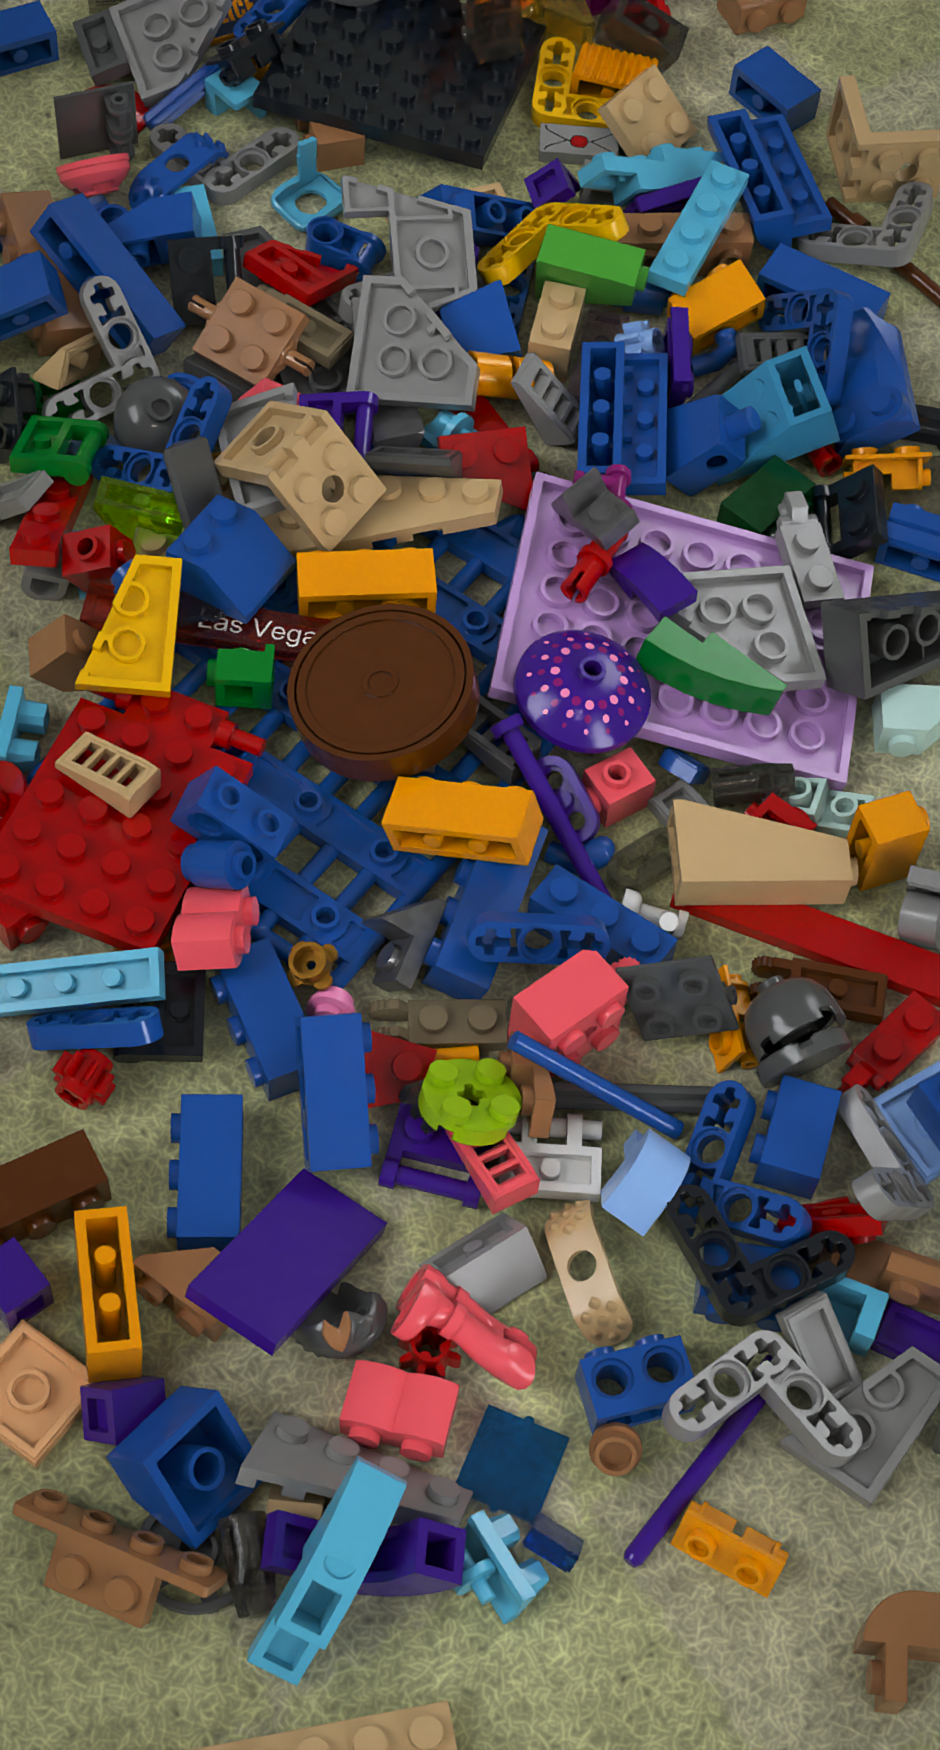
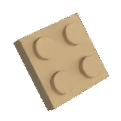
M655 64L642 71L597 109L627 157L636 155L647 156L653 147L665 143L673 144L674 147L679 148L697 132L694 124Z

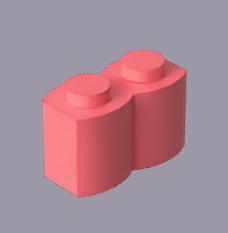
M248 885L241 890L199 888L197 886L189 887L186 890L181 914L177 916L174 922L171 936V945L178 971L237 968L240 965L243 954L250 952L251 928L259 923L258 900L256 896L250 897Z
M356 1360L339 1419L340 1433L348 1435V1438L367 1449H376L379 1443L393 1445L400 1448L399 1453L402 1456L414 1461L428 1462L431 1460V1457L443 1458L459 1398L460 1385L443 1378L406 1372L378 1362Z

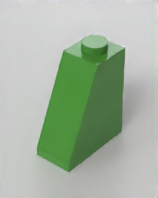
M548 224L536 262L535 299L540 300L545 280L586 288L584 304L632 306L636 291L644 293L650 267L644 266L646 249Z

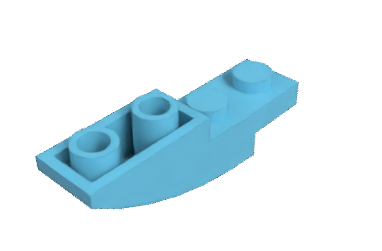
M665 143L653 147L647 156L624 157L616 156L614 152L599 153L592 157V162L579 170L577 175L581 188L611 190L615 206H628L629 203L635 202L634 198L636 196L701 177L711 160L720 163L722 159L720 152L704 151L702 147L677 148L673 144Z
M359 1456L356 1457L305 1543L301 1562L248 1649L247 1662L296 1686L298 1685L318 1649H326L361 1586L407 1486L406 1480Z

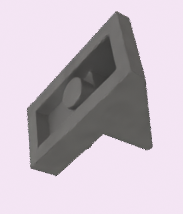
M595 466L551 503L553 510L605 551L640 523L635 510L607 489L599 470Z
M440 898L416 902L362 920L361 923L390 940L378 955L376 961L378 970L372 984L387 992L412 988L447 902Z

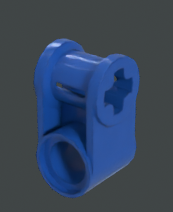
M319 216L312 219L307 225L305 250L322 255L321 265L340 271L345 268L347 263L359 268V274L355 283L363 281V275H372V269L375 264L383 261L387 253L386 246L378 236L341 223L332 217Z

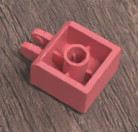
M581 950L513 997L507 1041L509 1042L511 1031H520L578 1064L582 1061L581 1057L595 1048L597 1051L606 1049L620 1034L619 1026L622 1015L625 1012L624 1006L628 1003L626 997L629 986L615 970L619 967L640 965V961L638 962L636 958L632 959L629 956V958L624 957L619 959L618 962L609 965L597 951ZM548 1071L549 1074H550V1076H551V1078L556 1075V1074H554V1073Z

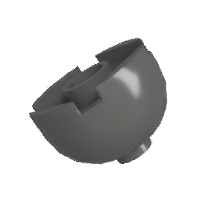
M163 376L144 377L130 384L117 400L113 416L116 440L121 446L163 453L189 390L178 381ZM199 430L190 435L189 439L196 438Z
M776 975L765 980L757 987L758 995L751 1001L745 1013L744 1031L748 1045L757 1062L760 1063L791 1043L793 1045L796 1043L801 1044L811 1040L810 1037L813 1036V1033L827 1029L834 1021L841 1028L845 1023L846 1015L829 990L813 979L806 977L783 979L781 975Z

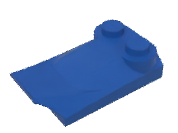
M866 307L853 312L840 403L833 411L840 441L835 442L834 446L836 453L841 456L842 460L845 455H851L852 449L874 447L878 450L921 430L901 332L896 326L884 321L871 311L870 308ZM830 342L827 344L825 348L827 357L830 352Z

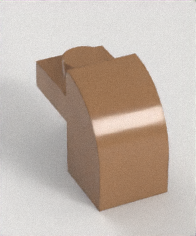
M917 1590L895 1593L881 1601L861 1626L855 1639L853 1654L875 1656V1660H868L866 1668L867 1694L875 1695V1712L898 1714L906 1705L908 1699V1660L940 1663V1593Z

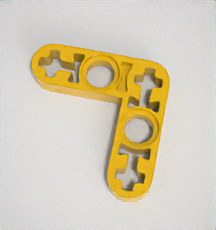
M552 37L545 40L541 46L532 98L531 120L538 127H540L541 123L609 128L597 111L609 99L570 93L576 50L574 44L566 38ZM554 55H561L560 65L553 64ZM547 80H557L563 85L551 87L544 82ZM546 101L554 102L553 110L550 112L545 111ZM589 112L596 115L597 118L586 120L579 117L578 114Z
M550 202L537 207L478 262L477 268L485 286L501 280L504 286L520 275L538 257L548 224L612 241L620 240L629 231V225L621 207L613 205Z

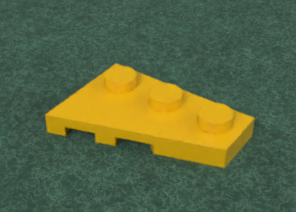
M135 554L112 603L113 607L106 622L92 645L91 654L76 679L75 689L170 698L182 576V558Z

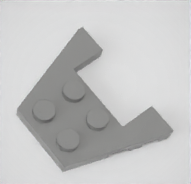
M342 176L341 191L344 218H388L392 276L405 277L433 312L439 311L442 306L478 290L471 210L420 195L418 198L394 192V188L378 184V187L358 182L356 177ZM352 297L351 299L352 328L354 334L357 322L360 297Z

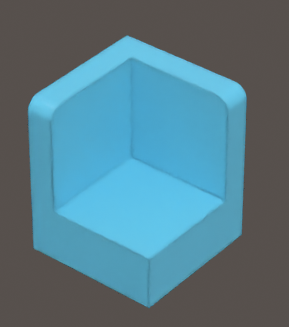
M221 70L205 78L206 109L213 115L218 116L229 108L239 110L245 106L259 119L266 116L265 110L253 107V93L260 83L255 77H249L236 87L232 85L226 87L219 78Z
M845 1277L840 1282L821 1291L827 1293L850 1351L865 1357L875 1339L890 1294Z

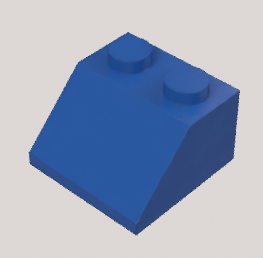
M219 494L213 498L166 550V557L182 558L180 594L244 624L250 621L296 568V559L255 510Z
M180 1386L106 1456L132 1499L187 1546L195 1549L263 1482L257 1480L255 1488L235 1484L240 1466L252 1446L219 1391L213 1389Z

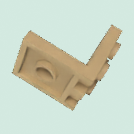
M855 75L839 76L826 130V138L844 203L893 200L898 188L909 182L927 183L933 189V198H936L940 187V129L871 133ZM911 163L909 167L900 169L903 164Z
M269 401L213 461L215 468L224 477L268 486L319 550L327 552L332 551L387 490L327 410ZM331 476L335 482V490L333 495L325 500L322 495V484L327 477Z

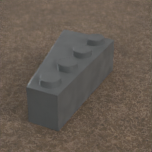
M940 590L821 602L827 687L866 700L940 666Z

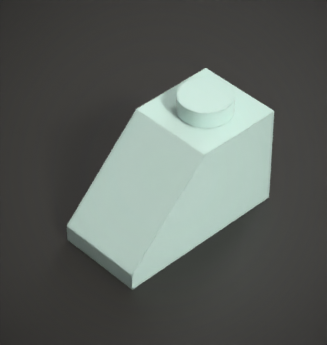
M899 684L875 696L872 705L875 752L889 753L895 757H906L912 754L920 755L940 738V686Z

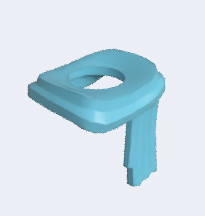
M313 136L303 141H298L296 155L298 175L277 187L271 196V205L274 210L295 229L306 232L307 225L312 219L319 216L334 218L343 210L341 187L327 175L318 172L316 169L317 139ZM313 193L323 197L327 205L316 214H306L298 210L295 205L296 200L304 194Z

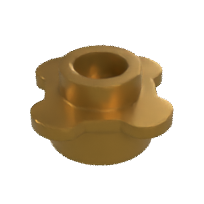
M300 941L294 944L288 958L290 970L286 973L291 987L299 988L302 985L314 986L318 991L328 989L333 983V978L330 975L332 964L338 959L336 948L331 944L321 946L311 941ZM315 962V963H316L315 968L312 969V970H309V969H308L309 963Z

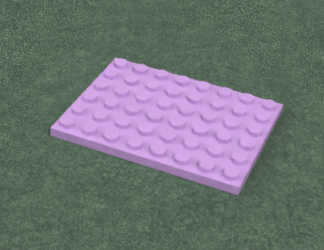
M540 472L535 474L487 697L517 705L513 687L517 665L526 649L545 635L563 630L594 632L617 642L636 658L645 638L659 623L638 596L632 600L627 596L610 573L599 578L589 593L587 600L583 603L575 602V598L580 592L579 590L576 591L571 600L562 593L560 586L578 562V552L584 545L590 544L592 541L553 510L551 503L572 486V481ZM625 496V499L631 503L633 510H635L640 523L628 532L627 540L623 542L613 558L643 542L663 555L681 573L783 565L776 540L773 537ZM831 554L845 599L870 597L874 566ZM821 608L804 609L826 675ZM586 672L588 675L595 676L592 673ZM645 672L651 689V707L642 729L635 737L785 778H827L830 790L842 791L846 786L858 697L827 687V681L825 680L819 689L784 691L774 710L768 716L711 704L687 695Z

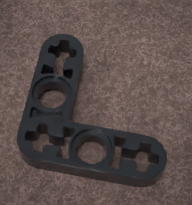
M682 1185L678 1188L671 1201L667 1202V1207L664 1209L666 1225L715 1311L724 1322L732 1326L742 1327L750 1325L800 1301L817 1290L821 1291L840 1282L847 1276L855 1260V1249L850 1239L838 1231L827 1230L750 1265L712 1198L704 1189L697 1185ZM681 1202H685L689 1208L695 1206L699 1208L696 1223L701 1233L694 1239L690 1238L694 1236L696 1225L691 1216L688 1214L680 1216L678 1214ZM709 1243L718 1244L726 1250L728 1261L721 1266H710L702 1260L699 1253L700 1248ZM824 1247L830 1254L838 1252L841 1255L836 1264L837 1266L830 1260L816 1265L811 1274L808 1265L819 1259ZM780 1266L789 1267L798 1275L799 1285L791 1290L781 1289L772 1281L771 1271ZM734 1270L738 1272L734 1274L731 1282L734 1289L740 1296L749 1294L751 1297L747 1309H744L740 1303L733 1305L729 1303L733 1291L726 1277Z

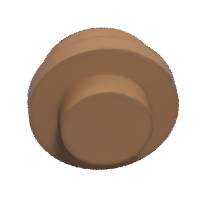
M620 1422L606 1423L597 1428L592 1434L589 1441V1455L593 1464L603 1473L610 1476L625 1475L634 1469L641 1460L642 1440L636 1430L627 1424Z

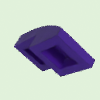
M643 542L612 559L613 566L609 571L611 576L631 600L638 596L658 622L665 616L668 618L697 600L698 591L687 578L663 555Z

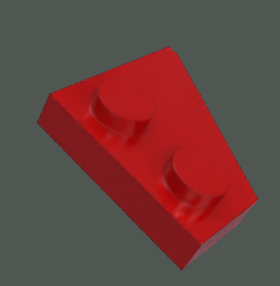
M273 239L245 252L242 267L256 275L262 282L271 285L284 295L292 296L309 307L344 289L346 286L354 284L359 270L356 266L348 263L341 271L321 265L322 255L307 250H298L291 245Z
M525 426L437 437L438 449L460 450L462 452V478L502 480L503 495L501 502L519 508L521 511H527L532 487V476Z
M847 1196L827 1199L818 1203L802 1204L810 1214L813 1223L812 1232L809 1237L822 1231L833 1230L846 1235L853 1244H864L876 1240V1236L883 1235L888 1222L873 1219L859 1202L849 1203ZM791 1215L787 1220L779 1219L777 1227L781 1230L785 1226L793 1227L796 1220Z

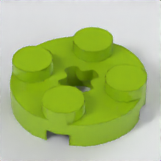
M483 1058L479 1061L471 1059H439L432 1062L429 1066L419 1093L418 1106L422 1117L434 1130L437 1131L438 1126L441 1125L444 1129L453 1132L451 1138L453 1141L471 1146H486L500 1142L506 1137L508 1130L512 1127L514 1128L522 1107V1100L518 1088L506 1076L505 1066L495 1059ZM465 1098H469L476 1101L478 1105H471L470 1101Z

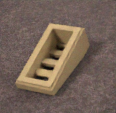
M87 731L55 762L56 769L128 818H131L161 787V770L158 767ZM87 749L93 752L82 765L75 762ZM101 759L106 761L97 772L91 770ZM114 768L119 770L112 779L106 777ZM127 777L133 779L127 786L122 785Z

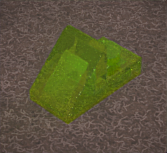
M101 476L93 510L106 525L111 524L133 540V543L137 527L148 529L158 534H170L178 537L181 535L183 525L174 493Z

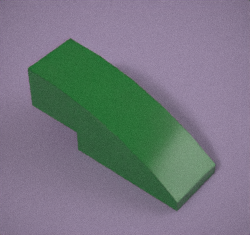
M666 616L645 638L636 657L643 670L657 680L687 695L714 705L742 712L769 716L787 687L784 682L714 632H711L702 643Z

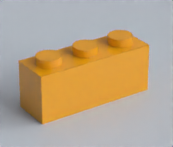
M406 547L390 550L359 549L356 551L328 552L315 550L312 552L296 553L299 624L330 623L336 618L354 610L380 604H405L436 613L437 585L433 548L417 549Z
M398 776L381 824L394 851L528 866L544 817L534 791L526 790L519 786L497 787L481 785L473 781L458 783L439 781L427 776H420L418 778Z
M127 1206L74 1211L75 1250L88 1383L142 1377V1340Z

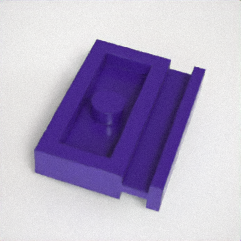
M702 176L636 196L634 198L635 202L629 203L623 210V213H681Z
M671 307L670 317L667 319L663 333L664 353H668L667 409L684 404L686 397H692L694 390V373L691 372L690 362L692 356V336L689 335L687 307Z

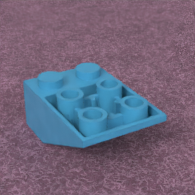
M807 346L763 362L722 395L739 410L752 406L760 417L761 428L745 436L744 463L716 482L717 486L755 473L775 455L783 461H787L840 441L832 409Z

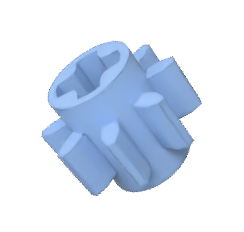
M649 320L623 323L624 333L616 334L614 337V342L625 341V353H664L665 351L664 339L660 329L657 327L650 328Z

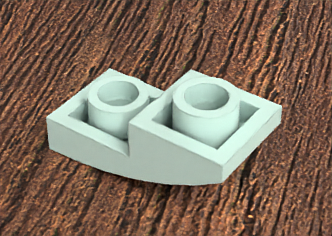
M781 777L775 792L777 796L792 807H798L803 810L810 820L817 824L816 832L845 839L847 838L858 805L875 801L872 795L830 790L827 778Z

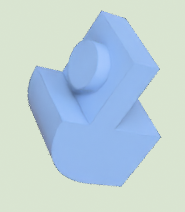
M650 1128L644 1135L636 1129L623 1144L625 1160L600 1191L601 1207L642 1236L646 1234L667 1207V1202H670L677 1192L690 1165V1156Z

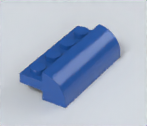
M745 108L707 116L708 131L717 152H720L722 163L749 174L747 187L739 201L744 212H748L751 228L762 246L775 251L779 244L782 243L792 248V238L831 230L832 216L783 113L751 120Z
M625 341L582 342L577 470L587 473L595 466L600 474L605 475V471L609 466L622 464L627 466L632 473L631 483L626 488V495H666L668 353H625Z

